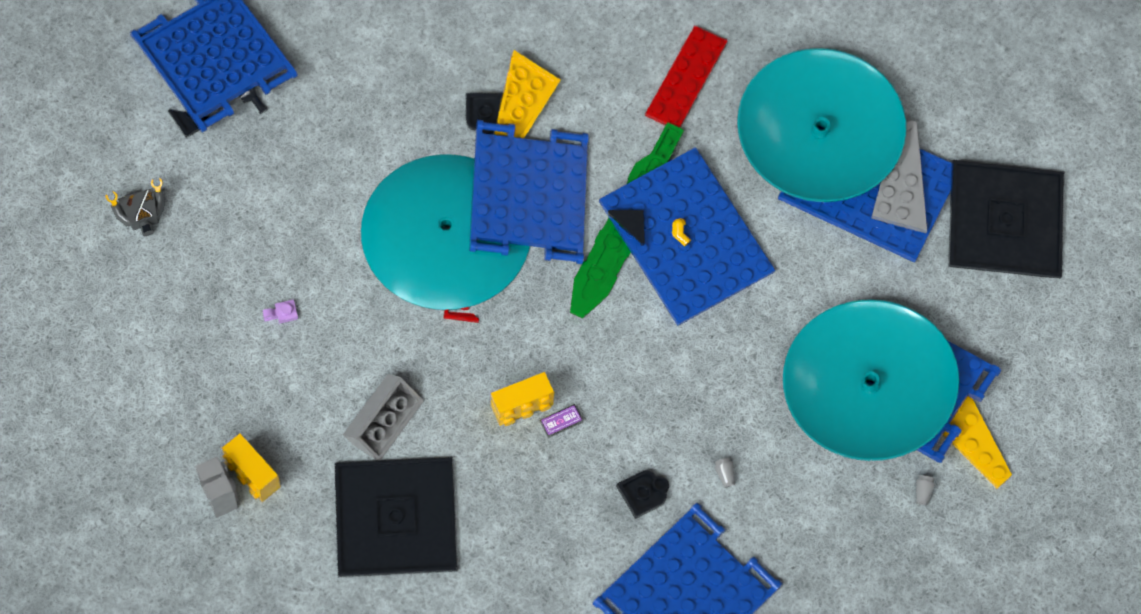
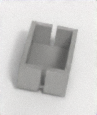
M216 456L196 465L195 468L200 484L207 499L211 501L209 503L216 518L238 509L237 502H239L236 487L232 478L229 477L224 461L220 462Z

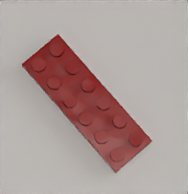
M694 25L648 107L645 116L665 126L668 122L681 128L723 52L727 40Z

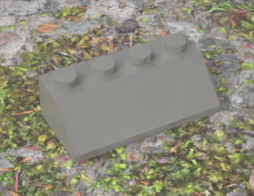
M387 374L343 436L353 446L375 460L380 461L424 400L401 377Z

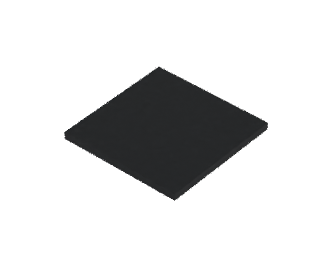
M953 160L948 267L1061 279L1064 172Z
M452 457L335 463L338 577L457 572Z

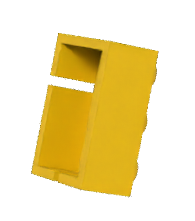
M545 372L491 393V408L499 426L512 425L516 419L521 417L527 419L533 415L534 411H547L554 402V391Z
M240 433L222 447L224 454L222 458L225 461L226 467L230 471L234 470L236 472V478L243 486L247 484L250 489L249 493L254 499L259 498L263 502L281 488L278 475Z

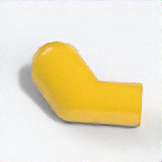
M678 218L672 224V235L685 247L691 239L684 234L685 220Z

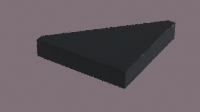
M168 110V113L186 138L200 131L188 112ZM205 116V117L201 118V120H202V121H205L206 119H208V118H210V117H206V116Z
M608 210V216H611L629 235H632L640 245H644L643 210Z

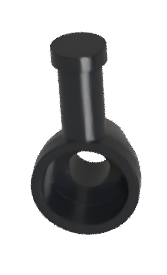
M252 89L239 96L243 103L252 101L260 115L268 110Z

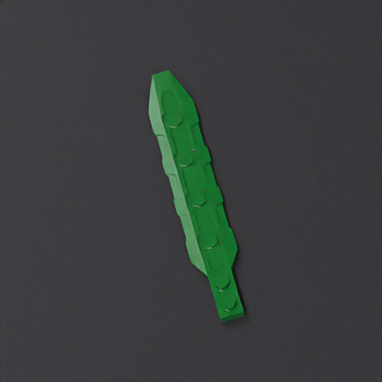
M667 122L652 152L635 163L627 178V184L669 162L684 130ZM609 217L603 229L599 231L594 240L595 244L586 261L583 262L574 278L570 313L582 319L608 297L625 259L631 253Z

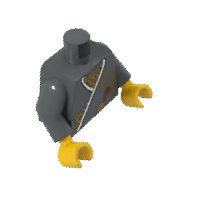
M159 178V186L154 185L152 179L151 185L153 188L119 198V202L116 201L118 198L116 192L112 191L114 194L113 200H109L106 194L105 199L111 202V208L116 219L125 226H131L133 231L141 229L143 236L152 235L154 233L152 225L159 223L158 218L162 216L165 207L164 193L161 189L163 181L161 178Z

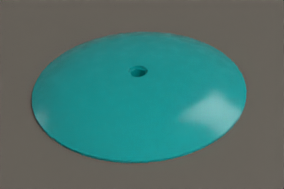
M804 49L785 54L773 60L762 68L746 87L741 98L737 116L738 136L741 147L756 172L778 190L808 201L836 202L851 199L868 192L890 174L897 164L905 144V113L900 98L892 84L868 62L838 50ZM818 126H821V127H823V128H825V129H824V130H820V129H818L817 127H818Z
M440 154L415 159L390 173L376 187L367 202L361 223V242L366 261L377 279L389 291L411 304L435 310H457L478 305L504 290L515 279L526 261L530 246L508 244L509 251L507 256L495 252L469 251L474 158L462 155ZM443 226H449L450 229L445 230V229H442V227H443ZM476 240L477 243L502 245V243Z
M858 300L832 307L817 315L802 328L786 355L783 368V390L792 417L803 432L815 443L828 451L846 458L863 461H882L914 452L927 444L942 430L949 420L957 401L959 372L956 358L948 341L940 330L927 318L910 308L893 302ZM873 381L875 384L868 385L866 382Z

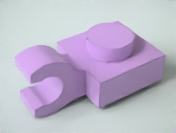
M294 300L276 303L275 309L263 310L264 321L278 319L280 324L297 320L298 315Z

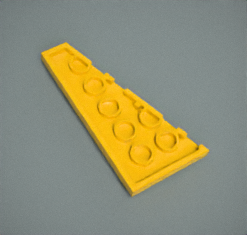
M513 50L496 124H515L514 137L524 139L559 84L560 79ZM494 131V135L507 136L506 132Z
M968 396L950 423L962 430L959 437H956L952 444L998 489L1012 474L973 399ZM946 431L943 433L945 437H947L949 434Z

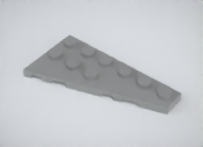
M906 119V137L902 154L893 170L880 184L871 219L927 233L917 122Z

